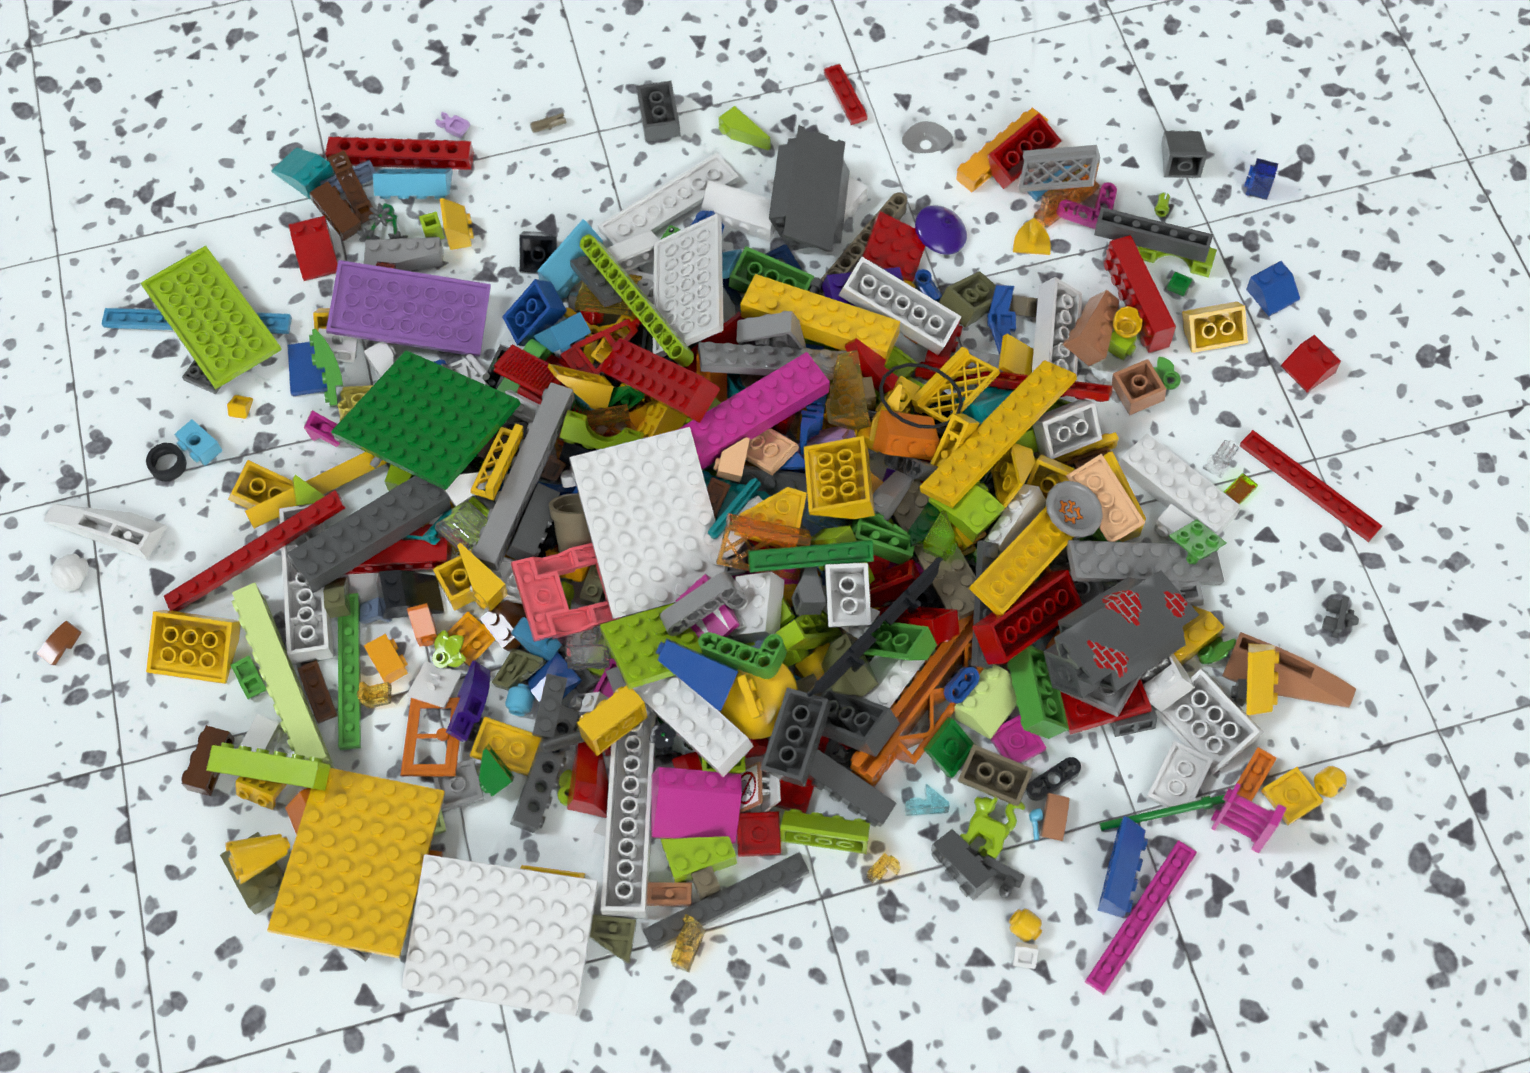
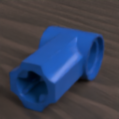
M926 269L918 270L914 279L915 289L939 303L942 295L932 281L931 273Z

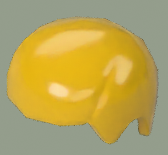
M1126 306L1120 308L1115 313L1113 328L1122 338H1132L1141 331L1142 318L1139 317L1137 309Z

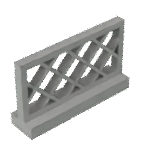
M1097 144L1024 151V165L1019 191L1028 192L1093 186L1097 163H1100L1101 159ZM1084 164H1091L1086 168L1082 166ZM1049 167H1054V168L1051 169L1050 171H1048V170L1046 169V168H1049ZM1078 168L1082 170L1077 175L1072 174ZM1028 169H1035L1031 173L1028 171ZM1059 170L1063 171L1058 177L1053 175ZM1041 171L1045 174L1039 179L1035 177ZM1086 174L1089 176V180H1080ZM1067 176H1069V177L1071 178V179H1070L1069 181H1067V182H1062V181H1061V180H1063V179H1064L1065 177H1067ZM1049 177H1050L1051 179H1053V180H1052L1051 182H1049V183H1043V182H1044L1045 180H1047ZM1030 179L1035 181L1030 185H1025Z

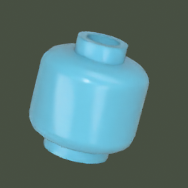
M518 684V686L509 689L505 706L509 709L510 714L525 716V714L531 712L535 696L531 693L528 685Z

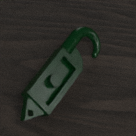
M930 502L926 504L908 531L910 547L920 543L926 544L944 518V515Z

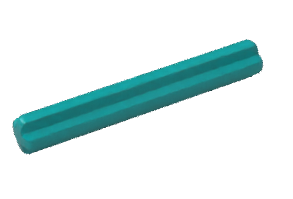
M757 478L751 479L708 530V535L712 539H716L722 534L761 487V482Z

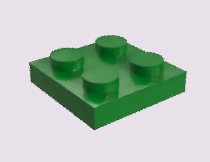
M948 717L924 748V751L947 777L953 778L967 760L975 743L953 718Z

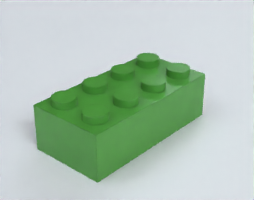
M745 246L730 275L729 287L746 294L754 275L757 274L810 291L809 287L814 275Z
M1029 646L1008 661V668L1012 676V686L1017 698L1016 704L1021 716L1020 722L1025 731L1050 739L1069 730L1060 690L1052 688L1044 651Z

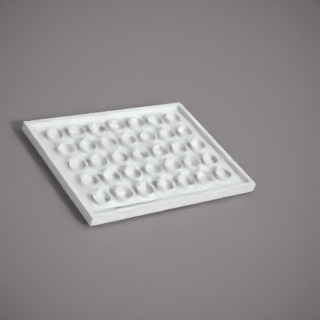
M690 427L569 458L613 619L674 603L704 574L713 578L717 574L724 572L726 557L711 544L715 539L708 535V530L716 521Z
M424 854L401 989L577 1016L598 881Z

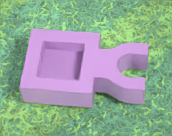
M445 112L441 113V117L444 120L436 119L435 121L436 126L445 127L447 133L459 138L470 127L468 120L453 115L451 118Z

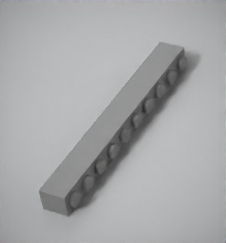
M550 383L548 389H545L543 392L541 405H538L535 409V418L527 427V436L525 440L522 439L520 442L519 453L517 457L513 458L511 463L512 469L509 474L505 475L502 491L497 493L496 504L493 509H490L487 516V524L481 528L480 539L477 544H474L471 551L489 569L499 570L562 429L567 410L571 409L575 400L573 389Z

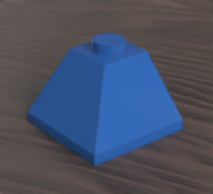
M558 651L551 661L546 660L545 665L527 679L531 693L539 702L547 674L567 678L563 699L582 681Z

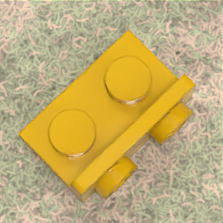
M239 776L236 780V795L261 807L273 810L275 808V799L287 784Z

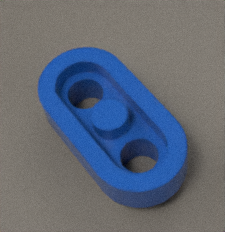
M973 667L961 668L944 689L946 700L950 703H961L979 682L978 671Z

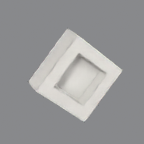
M1016 942L1013 966L1035 969L1038 945Z

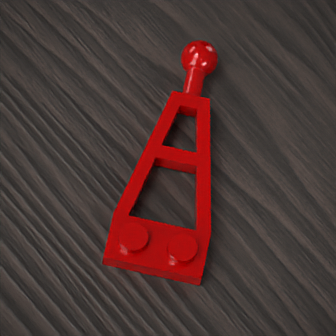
M628 318L571 346L572 348L564 351L560 356L570 369L599 375L603 362L596 369L580 348L604 337L613 349L616 341L610 334L627 327L630 332L624 340L629 342L638 332L637 327L642 323L638 318L632 322Z

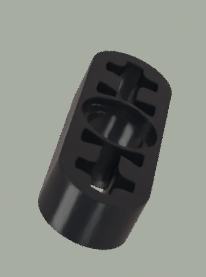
M1068 757L1029 782L1026 790L1027 796L1033 801H1040L1048 793H1053L1073 780L1080 773V761L1075 757ZM1068 764L1076 766L1074 772L1069 770L1063 775L1062 772L1067 769ZM1056 774L1059 776L1060 782L1052 784L1049 782L1048 776ZM1044 781L1045 786L1041 788L1040 794L1037 792L1033 793V786L1039 788Z

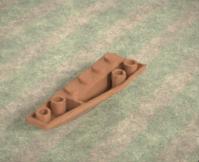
M1240 632L1222 677L1237 682L1238 679H1247L1249 644L1270 643ZM1275 646V651H1279V664H1274V672H1278V685L1274 684L1273 692L1278 693V696L1347 708L1351 706L1357 688L1310 661Z

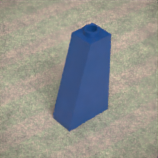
M667 638L665 643L660 642L656 654L659 655L658 661L716 710L721 711L738 674V670Z

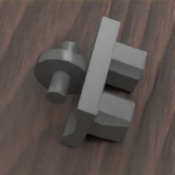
M1343 596L1341 600L1330 598L1327 602L1326 611L1335 613L1336 617L1326 615L1322 628L1331 631V637L1338 638L1344 624L1346 630H1351V626L1358 625L1359 618L1354 615V610L1349 609L1348 613H1346L1349 597Z

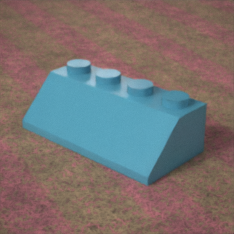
M379 169L373 173L374 196H380V199H390L391 196H398V199H408L409 196H416V199H426L427 196H434V199L445 198L451 191L453 172L452 169Z
M584 219L581 220L537 271L539 280L552 282L561 300L566 298L575 284L577 285L581 281V278L571 268L570 260L586 256L580 247L581 239L585 235L591 234L603 244V240Z

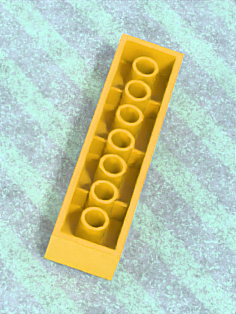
M757 274L754 275L740 304L741 317L755 318L765 314L772 315L783 311H792L800 321L804 338L846 351L845 344L857 338L886 359L885 365L900 333L899 320Z

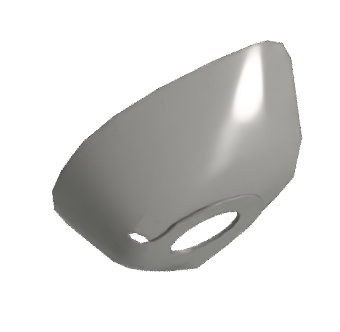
M922 121L914 124L905 132L902 137V144L913 153H933L945 148L952 141L953 136L940 124ZM927 140L931 142L932 146L929 149H923L920 143Z

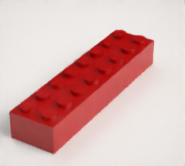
M620 337L613 345L612 351L600 369L601 372L613 380L634 388L644 394V396L698 423L701 422L721 389L705 377Z

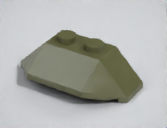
M846 632L829 646L821 664L824 673L857 641V638ZM864 654L859 659H863L865 664L857 672H854L852 667H850L831 686L832 691L863 697L879 684Z

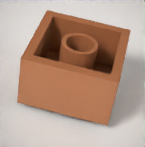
M1149 359L1113 373L1112 386L1129 416L1165 401L1166 388Z

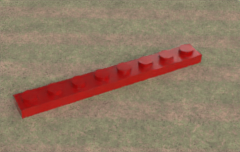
M1254 430L1241 441L1239 446L1368 543L1381 530L1382 525Z

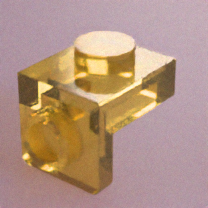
M364 681L360 682L357 692L358 700L368 709L391 704L392 685L389 682L369 686Z

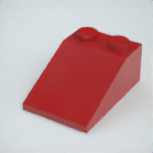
M325 215L288 224L303 281L336 273L338 262Z

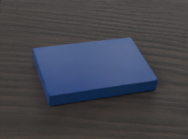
M310 342L287 345L291 396L328 391L327 384H323L322 372H325V369L318 370L317 365L313 366L311 354H315L314 346H310Z

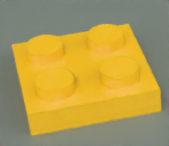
M1298 767L1293 768L1261 790L1274 809L1278 804L1287 808L1282 819L1288 826L1324 802Z

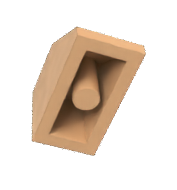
M744 438L722 451L721 457L716 458L714 470H717L716 477L740 482L750 438Z

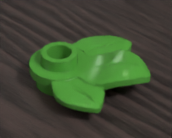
M1159 356L1157 367H1154L1166 390H1174L1180 385V375L1174 371V364L1170 360ZM1173 378L1174 383H1168L1167 379Z
M1220 636L1210 645L1199 651L1200 663L1212 664L1223 659L1234 648L1236 639L1233 638L1223 642V638Z

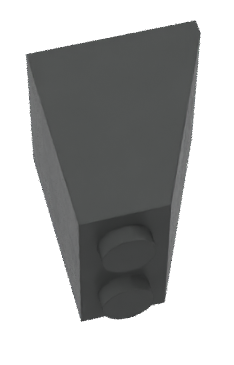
M1164 131L1161 141L1164 178H1201L1207 158V151L1201 131Z

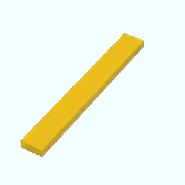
M364 452L305 482L324 495L375 470L370 465L375 456ZM382 460L377 468L387 464L388 462ZM292 487L244 511L252 527L255 529L280 517L279 509L296 506L294 488Z

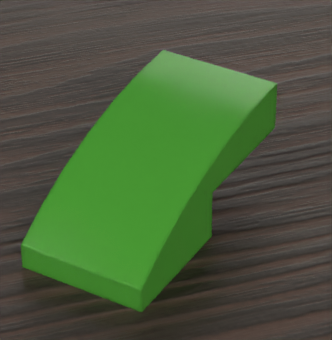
M250 656L230 665L248 700L267 690Z

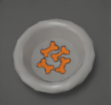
M1064 481L1057 483L1048 493L1046 499L1047 513L1052 523L1060 531L1073 537H1085L1092 535L1100 527L1103 518L1102 506L1097 496L1088 487L1079 482Z

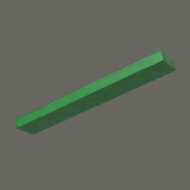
M864 540L749 550V572L817 567L829 564L873 562V541Z

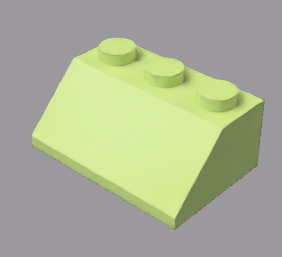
M993 664V668H984L979 675V682L964 701L954 706L955 719L991 740L999 727L1017 706V698L1012 686V676L1010 673L996 664Z

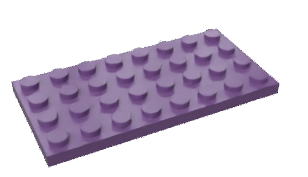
M338 260L326 333L463 355L472 354L480 357L491 284Z

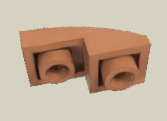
M1048 793L1040 836L1063 841L1069 809V797Z

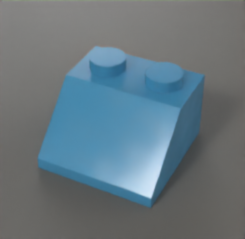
M581 312L534 335V337L551 352L560 350L562 353L572 348L571 343H577L585 339V336L590 334L591 331Z

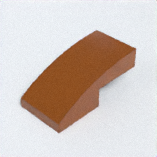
M65 621L48 637L36 654L50 665H56L66 648L72 649L82 631L69 621Z

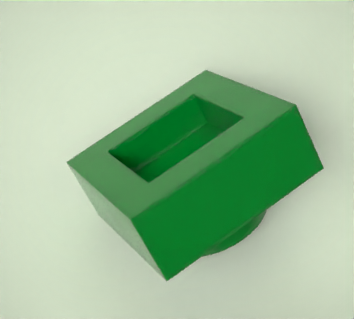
M1175 271L1167 285V290L1184 297L1193 279Z

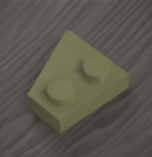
M512 649L492 683L495 687L509 691L511 687L523 683L543 667L546 661L541 657Z
M593 914L590 939L625 963L630 964L637 921L635 919Z

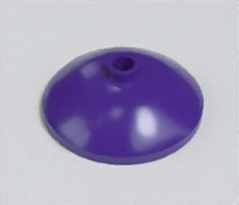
M930 205L918 213L915 220V229L919 239L926 247L944 255L955 254L963 248L967 240V231L963 221L955 212L943 206Z

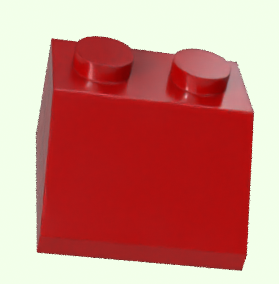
M1314 334L1301 343L1281 364V367L1308 393L1334 375L1341 360Z

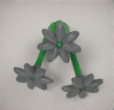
M379 203L377 209L370 207L371 212L374 214H371L368 218L376 219L370 230L363 227L362 231H357V234L361 236L359 238L360 241L377 240L380 237L374 235L376 227L380 222L387 226V223L392 221L394 235L388 233L389 238H408V235L401 236V232L397 229V216L394 215L395 210L393 206L387 203L383 205Z

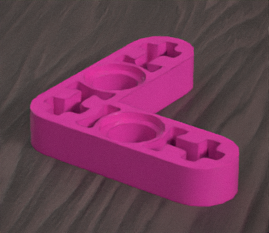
M1110 182L1102 184L1098 192L1095 208L1069 200H1062L1056 209L1057 215L1062 219L1095 229L1101 210L1100 203L1106 204L1109 209L1113 210L1117 188ZM1107 190H1108V191H1109V196H1108V197H1105V196H1106V192H1107ZM1079 212H1084L1088 218L1080 217Z

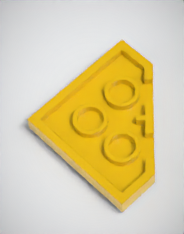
M786 487L752 508L743 511L738 515L734 535L776 548L795 547L797 545L807 493Z

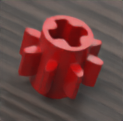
M586 305V309L580 310L584 320L590 325L597 326L598 323L603 322L604 313L600 312L599 306Z

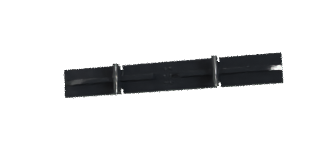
M941 557L936 558L808 690L807 696L809 698L833 686L850 667H852L854 672H857L865 664L864 660L859 658L876 641L871 634L875 633L884 621L891 626L906 609H908L910 614H913L920 607L921 602L916 601V599L937 576L940 563L943 560Z

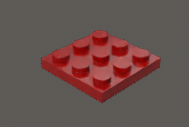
M880 211L876 216L862 257L882 269L900 267L903 281L913 282L925 245L919 239L914 227Z

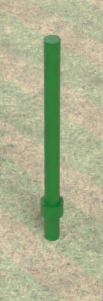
M1225 794L1211 798L1210 796L1201 797V800L1127 817L1135 823H1140L1202 808L1208 810L1212 809L1215 805L1224 804L1225 800L1223 798ZM1123 818L1099 823L1101 831L1118 828Z

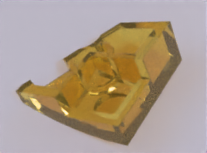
M685 914L683 918L685 925L682 932L678 934L670 962L673 967L689 973L705 935V929L694 918Z

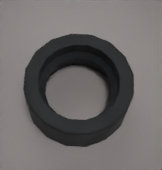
M173 443L158 444L146 456L148 470L155 479L169 482L175 480L186 469V457L182 450ZM175 454L177 456V461L171 468L166 470L156 469V462L163 455Z

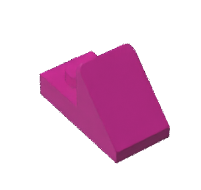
M312 410L304 425V429L313 441L320 438L335 447L340 445L338 441L333 439L334 436L331 433L337 426V423Z

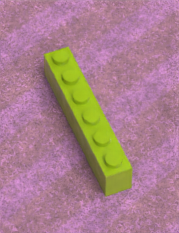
M222 742L221 746L212 745L207 771L324 791L326 789L331 765L322 763L323 759L310 757L308 761L304 760L305 756L292 754L290 758L287 757V753L274 751V754L271 755L269 754L270 750L257 748L256 752L251 751L252 747L239 745L238 749H234L235 745Z

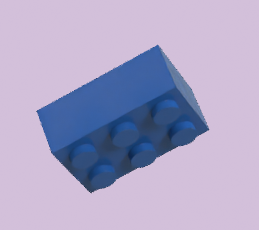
M534 279L502 318L517 346L525 347L529 340L535 339L534 335L555 325L567 310L552 282Z

